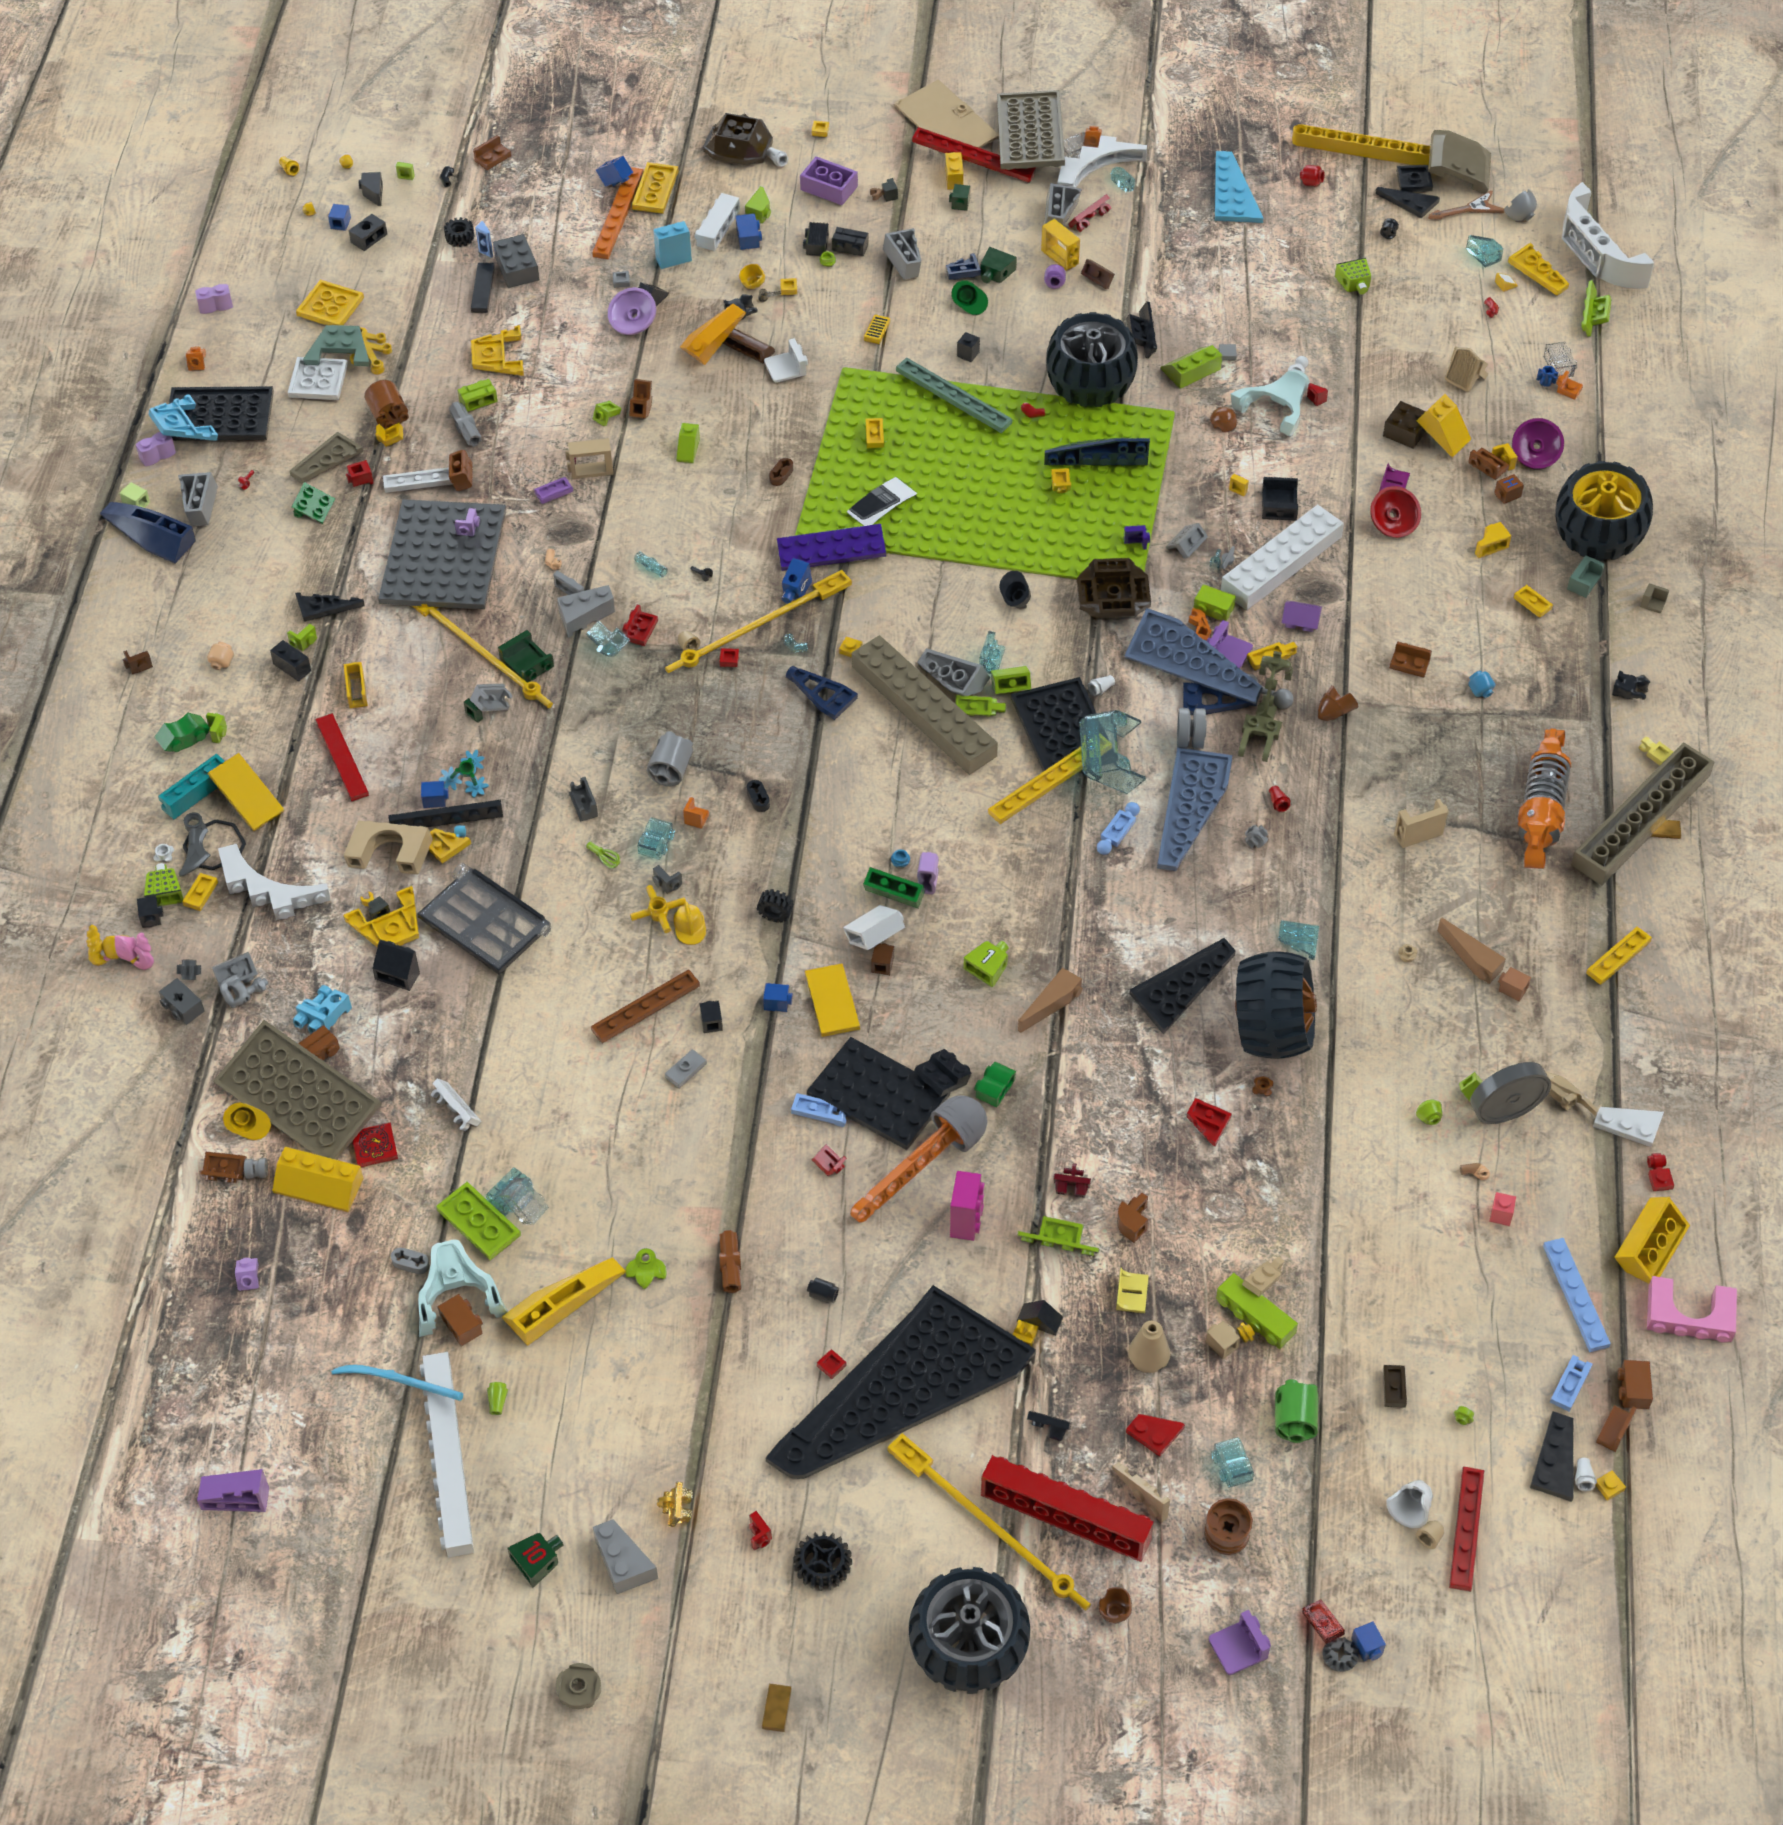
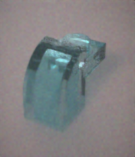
M599 620L586 633L598 646L596 650L608 657L616 656L630 641L618 628L611 632Z

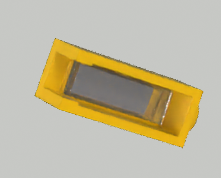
M362 662L343 664L349 708L368 706Z

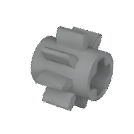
M1253 825L1245 832L1247 836L1245 838L1246 843L1251 848L1254 845L1260 848L1268 841L1266 837L1268 835L1267 830L1262 825L1259 827Z

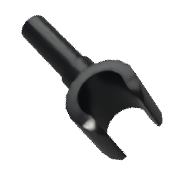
M694 566L690 568L692 571L702 575V580L705 582L709 580V576H713V570L710 568L703 570Z

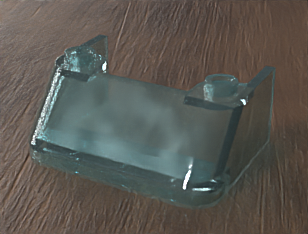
M1119 710L1086 715L1080 720L1082 766L1084 774L1089 779L1125 794L1130 793L1146 780L1145 776L1131 771L1130 761L1127 757L1118 754L1117 736L1125 737L1141 724V720Z

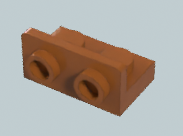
M498 135L473 149L475 162L485 170H489L511 157V151L501 144Z
M1398 641L1389 668L1424 678L1432 651Z

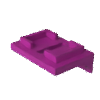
M1388 463L1379 491L1390 486H1399L1406 489L1410 473L1396 470Z

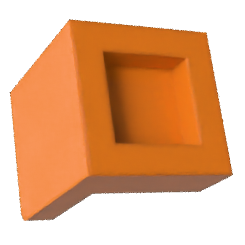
M689 798L683 810L684 824L702 829L709 816V810L695 807L694 798Z

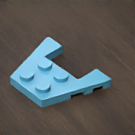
M185 395L184 399L181 400L178 398L174 399L173 403L168 405L163 403L149 409L148 415L162 435L217 440L218 434L211 425L195 427L183 411L195 409L196 403L190 395Z

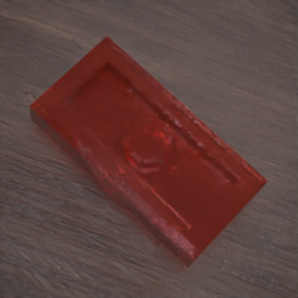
M1322 1599L1302 1608L1303 1615L1325 1644L1345 1635V1629Z

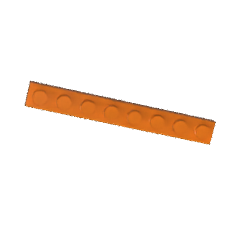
M631 167L633 173L629 175L627 181L621 183L593 249V257L609 259L637 192L644 169Z

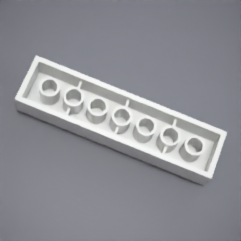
M1317 504L1222 577L1221 591L1235 595V602L1245 610L1250 609L1342 538L1344 523Z

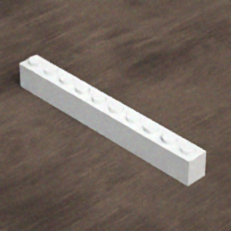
M448 1352L423 1356V1364L420 1365L421 1377H425V1381L454 1390ZM423 1390V1395L428 1398V1401L424 1402L425 1413L430 1415V1420L426 1421L428 1434L432 1433V1439L429 1440L430 1453L434 1452L435 1457L431 1459L432 1471L437 1474V1478H433L435 1491H439V1497L435 1498L437 1511L441 1510L442 1516L438 1517L439 1530H443L444 1537H440L441 1548L446 1550L448 1558L474 1553L455 1399Z

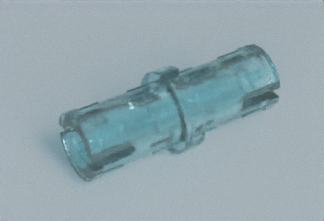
M641 551L636 553L634 560L643 565L646 570L656 573L661 578L666 576L668 572L667 567L659 564L655 558H650Z

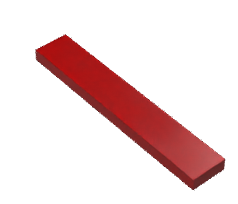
M333 713L315 719L351 802L369 796L367 787Z
M1464 1466L1462 1468L1449 1588L1469 1592L1472 1590L1485 1470Z

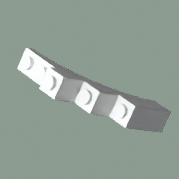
M1101 135L1098 148L1082 146L1080 158L1065 157V166H1061L1057 184L1076 188L1088 174L1106 165L1128 161L1145 162L1147 145L1116 142L1117 137Z
M237 844L218 848L229 894L248 890L253 907L272 903L276 920L295 916V909L331 901L327 883L313 886L281 884L260 875L251 868L242 857Z

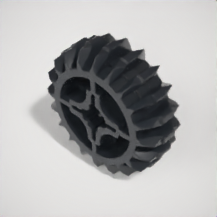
M823 1531L822 1536H818L815 1532L814 1538L807 1535L806 1542L800 1541V1548L795 1549L796 1556L793 1557L794 1571L798 1572L797 1577L799 1579L803 1578L804 1585L811 1582L812 1589L819 1585V1589L822 1591L824 1586L827 1585L831 1590L833 1583L839 1587L840 1580L845 1581L847 1579L846 1574L851 1572L852 1559L850 1557L852 1552L847 1550V1542L842 1543L841 1536L835 1539L834 1533H831L829 1537L826 1536L825 1531ZM813 1552V1558L806 1565L805 1560L807 1556ZM840 1557L839 1565L833 1570L832 1564L836 1558Z

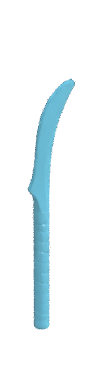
M345 1365L331 1371L332 1374L361 1373L374 1375L458 1401L463 1399L462 1392L401 1375L394 1370H384L364 1365Z

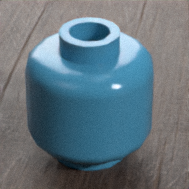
M1479 670L1469 677L1468 686L1476 697L1483 696L1487 698L1494 693L1492 690L1496 684L1488 672Z

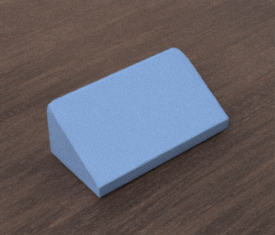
M481 221L475 227L478 250L480 253L492 258L493 251L490 231L485 223Z

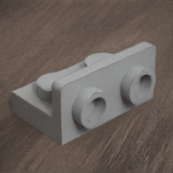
M249 952L212 967L219 988L224 980L233 975H238L240 981L243 980V983L253 980L254 975L258 974Z

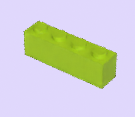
M1233 1273L1217 1288L1216 1299L1219 1304L1230 1309L1238 1319L1244 1320L1252 1327L1254 1332H1259L1264 1336L1269 1344L1281 1349L1296 1334L1298 1323L1263 1295L1258 1297L1242 1285L1244 1280Z

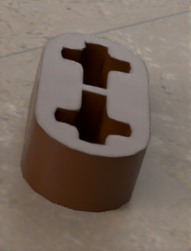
M780 459L770 471L769 480L772 485H782L792 474L794 469L791 459Z

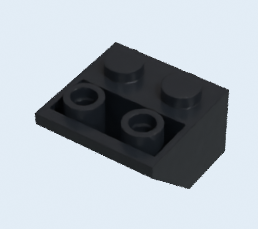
M380 939L372 967L375 980L410 991L420 974L416 952L409 947H402L394 942Z

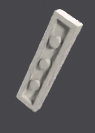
M449 467L383 476L385 493L452 485L449 479Z

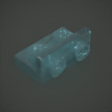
M988 631L979 657V664L984 667L988 674H991V670L999 669L1005 652V646L998 645V640H995L996 632Z

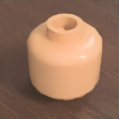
M224 642L213 644L207 656L211 667L217 670L228 668L234 656L232 647Z

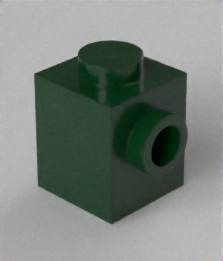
M954 184L953 193L950 192L949 195L952 209L968 211L970 186Z

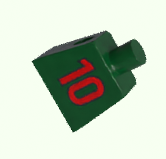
M536 1533L509 1546L507 1549L510 1559L530 1585L535 1587L558 1565V1557L555 1551L563 1547L564 1544L558 1535L546 1541L541 1533Z

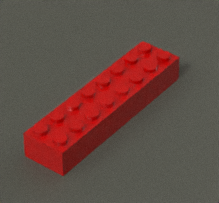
M992 1455L982 1474V1497L1142 1562L1152 1538L1154 1521L1149 1517L1132 1513L1126 1507L1110 1504L1104 1498L1093 1497L1084 1490L1071 1488L1065 1482L1054 1481L1043 1473L1037 1474L1032 1472L1026 1466L1015 1465L1001 1456L996 1457Z

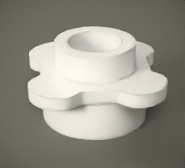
M167 844L158 845L155 848L156 855L153 857L156 862L160 860L170 862L174 848Z

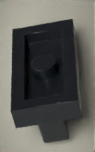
M1029 1411L1027 1419L1032 1421L1031 1425L1041 1428L1044 1427V1424L1050 1425L1049 1438L1058 1441L1063 1440L1066 1431L1070 1430L1072 1425L1070 1421L1035 1411Z

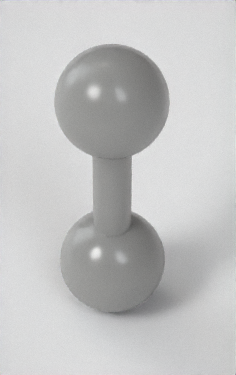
M1248 674L1250 677H1252L1255 681L1258 682V679L1254 675ZM1263 687L1261 694H1267L1268 689ZM1288 689L1272 691V696H1275L1274 705L1277 708L1287 709L1292 705L1294 697L1291 691Z

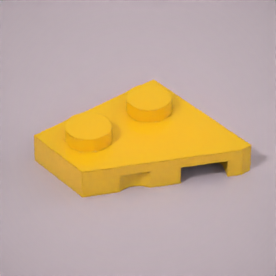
M436 828L430 831L433 840L429 846V851L442 864L472 844L468 837L464 839L459 838L454 833L444 832Z

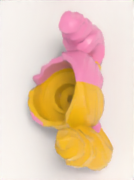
M94 925L88 927V939L86 942L89 948L88 959L92 964L99 966L106 964L111 959L122 958L131 962L139 969L146 970L152 967L154 959L150 954L151 946L143 932L139 933L136 938L117 935L106 936L102 941L97 927Z

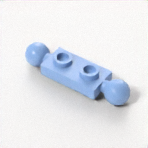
M1129 802L1125 806V812L1119 810L1101 834V841L1097 844V851L1100 854H1109L1112 845L1117 847L1136 822V817L1134 816H1137L1140 812V807L1137 803Z

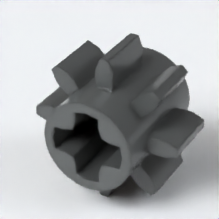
M183 959L182 964L177 965V974H181L182 980H196V975L201 974V965H197V960Z

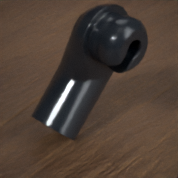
M445 166L440 174V180L444 187L451 185L448 176L453 175L454 169L450 166Z

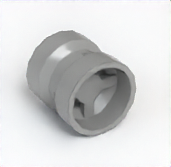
M260 1158L259 1160L245 1159V1178H267V1158Z

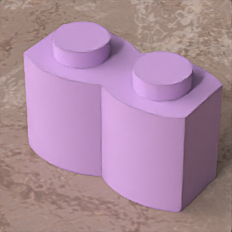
M218 284L212 288L202 287L195 290L199 310L202 314L212 313L216 310H228L233 307L227 284Z
M161 432L156 433L151 438L142 439L136 444L139 459L144 466H151L160 459L169 458L176 453L172 437L162 435Z
M922 852L917 872L918 883L923 885L925 889L924 894L931 895L935 893L939 873V858L937 854L932 852Z

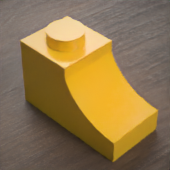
M1501 522L1485 527L1483 539L1477 542L1475 555L1478 558L1509 548L1511 534Z

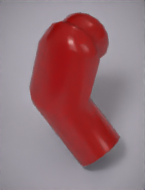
M1488 297L1484 301L1489 308L1486 314L1492 318L1498 314L1499 306L1491 297Z
M1029 403L1021 405V411L1029 418L1045 416L1044 408L1035 409Z

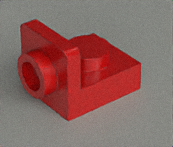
M755 1511L749 1515V1528L755 1535L751 1538L753 1550L766 1547L772 1540L771 1529L759 1513Z

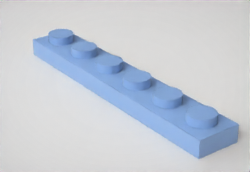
M1564 1238L1544 1242L1543 1248L1589 1352L1609 1348L1611 1343Z

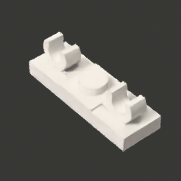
M436 1079L433 1082L437 1089L432 1091L431 1096L437 1098L440 1095L439 1100H437L438 1104L443 1105L447 1101L448 1108L455 1113H459L455 1117L454 1123L460 1124L463 1121L460 1130L466 1131L469 1129L470 1124L478 1126L482 1122L448 1082Z

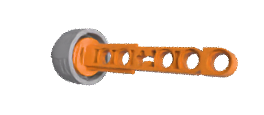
M959 1095L947 1099L931 1113V1117L938 1130L866 1194L865 1198L862 1197L852 1207L851 1216L860 1223L866 1221L875 1213L874 1210L884 1205L950 1144L962 1152L969 1151L981 1139L986 1130L987 1115L982 1105L971 1097Z

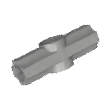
M458 401L452 403L449 411L455 421L458 433L463 435L468 445L472 447L477 446L482 439L476 428L473 416L468 414L463 403Z

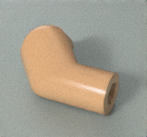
M547 549L545 564L553 570L560 569L562 561H557L558 558H554L555 550Z

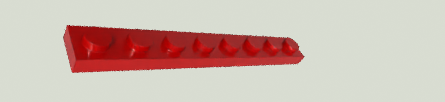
M920 127L917 128L912 137L913 143L942 153L961 152L962 160L1028 183L1031 182L1036 172V167L1027 169L1014 168L1010 170L1001 169L1000 155Z

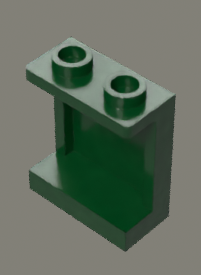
M528 630L498 647L500 660L527 683L554 667L553 655L551 653L546 655L532 641V635Z

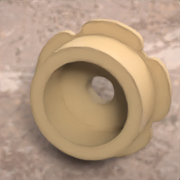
M1404 944L1398 950L1400 959L1404 962H1412L1417 957V949L1410 944Z

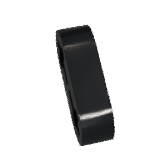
M759 780L749 781L746 786L747 795L753 808L758 812L767 811L770 807V799L764 785Z

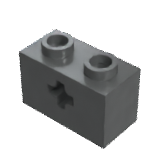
M178 978L158 991L161 1005L166 1010L169 1008L177 1021L181 1020L187 1025L205 1012L202 1000Z

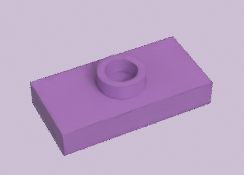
M566 477L534 489L535 495L542 504L573 492V487Z

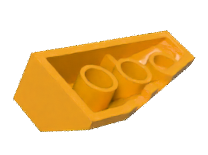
M731 304L693 331L680 348L706 365L746 312L735 304Z

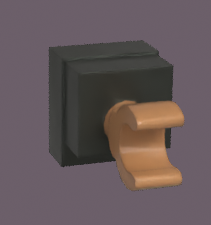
M890 178L887 179L886 183L882 184V189H870V195H872L873 200H878L883 195L886 202L898 199V188L894 179Z

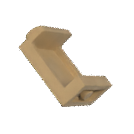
M1437 799L1434 810L1414 817H1410L1406 809L1399 811L1394 835L1401 847L1405 848L1443 835L1448 815L1447 806L1440 799Z

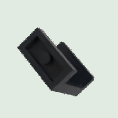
M1263 477L1262 519L1297 521L1298 478Z

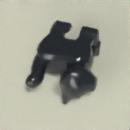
M742 294L739 299L723 300L724 309L731 304H735L745 311L746 314L742 319L758 311L756 307H753L752 295Z
M1619 670L1612 695L1621 696L1625 699L1636 698L1645 700L1646 695L1635 690L1638 688L1648 692L1649 679L1645 675L1635 677L1624 674Z

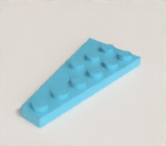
M1216 151L1215 221L1263 223L1262 213L1233 153Z

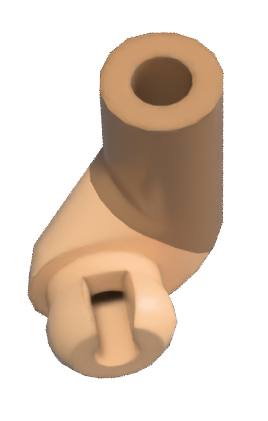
M1480 1163L1460 1165L1461 1175L1473 1174L1480 1180H1487L1490 1176V1171Z

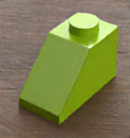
M760 186L746 203L745 215L755 214L756 220L763 224L770 217L771 209L764 188Z
M682 423L678 438L677 462L694 463L700 441L699 424Z

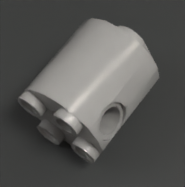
M671 731L661 736L647 766L649 777L664 786L678 785L683 779L689 759L693 754L692 741L677 736Z

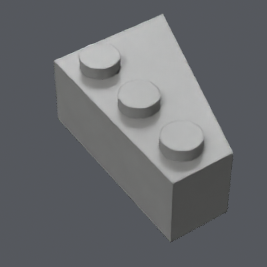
M212 473L178 475L181 483L180 488L183 495L184 510L191 525H209L218 489Z

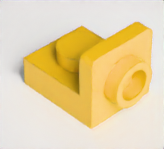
M1509 443L1492 448L1493 455L1509 464L1508 471L1515 469L1517 456Z

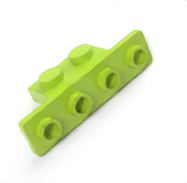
M1593 280L1589 281L1586 288L1587 298L1584 300V320L1581 322L1582 330L1586 332L1587 337L1591 336L1593 325L1609 322L1612 301L1610 295L1596 297L1597 290Z
M1043 1216L1039 1235L1018 1231L1017 1234L1022 1237L1021 1241L1033 1243L1034 1240L1042 1241L1041 1245L1053 1247L1054 1244L1062 1245V1250L1073 1252L1074 1248L1082 1250V1254L1094 1256V1253H1099L1100 1251L1099 1248L1080 1244L1084 1224Z

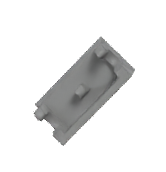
M477 684L470 700L481 711L508 710L510 705L505 701V696L512 698V694L505 688L504 684Z

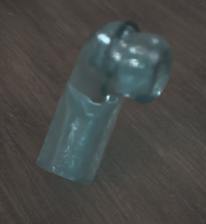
M787 633L784 635L783 643L791 651H808L807 642L797 643L792 634Z

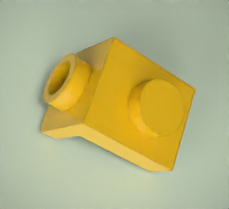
M398 423L384 429L378 424L376 425L375 436L385 447L403 440V426Z
M1069 468L1052 469L1053 491H1057V493L1068 492L1071 489Z

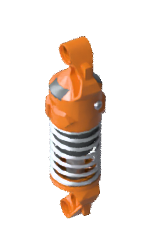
M1546 729L1545 737L1540 744L1539 750L1531 756L1525 790L1526 794L1518 814V834L1528 844L1524 856L1525 868L1544 869L1546 853L1543 851V848L1556 844L1559 841L1561 832L1564 830V807L1572 764L1570 758L1562 753L1561 747H1564L1565 730Z

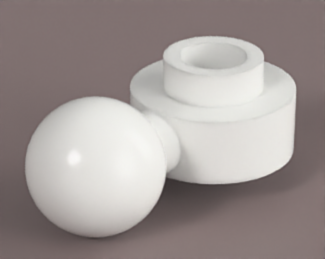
M1305 356L1297 357L1295 365H1291L1288 371L1295 369L1305 374L1308 359Z

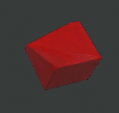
M1309 383L1307 397L1313 404L1318 406L1327 402L1328 390Z

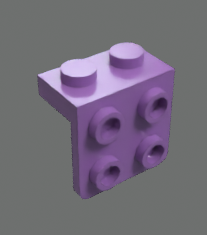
M1222 620L1220 625L1215 627L1212 638H1208L1207 642L1240 669L1247 659V654L1252 651L1253 645L1228 635L1229 622Z
M1249 1610L1240 1614L1238 1623L1209 1636V1642L1228 1675H1233L1268 1659L1271 1643L1268 1637L1260 1631V1623L1257 1617L1252 1616Z

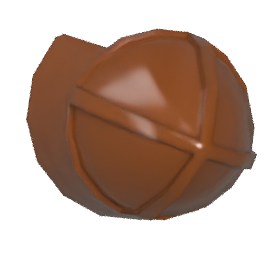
M1331 685L1327 693L1320 700L1318 719L1324 721L1335 720L1359 707L1358 703L1351 693L1341 697L1335 687Z

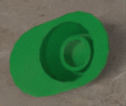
M962 280L953 286L951 291L952 299L964 311L971 315H979L987 309L988 297L975 284L968 280Z

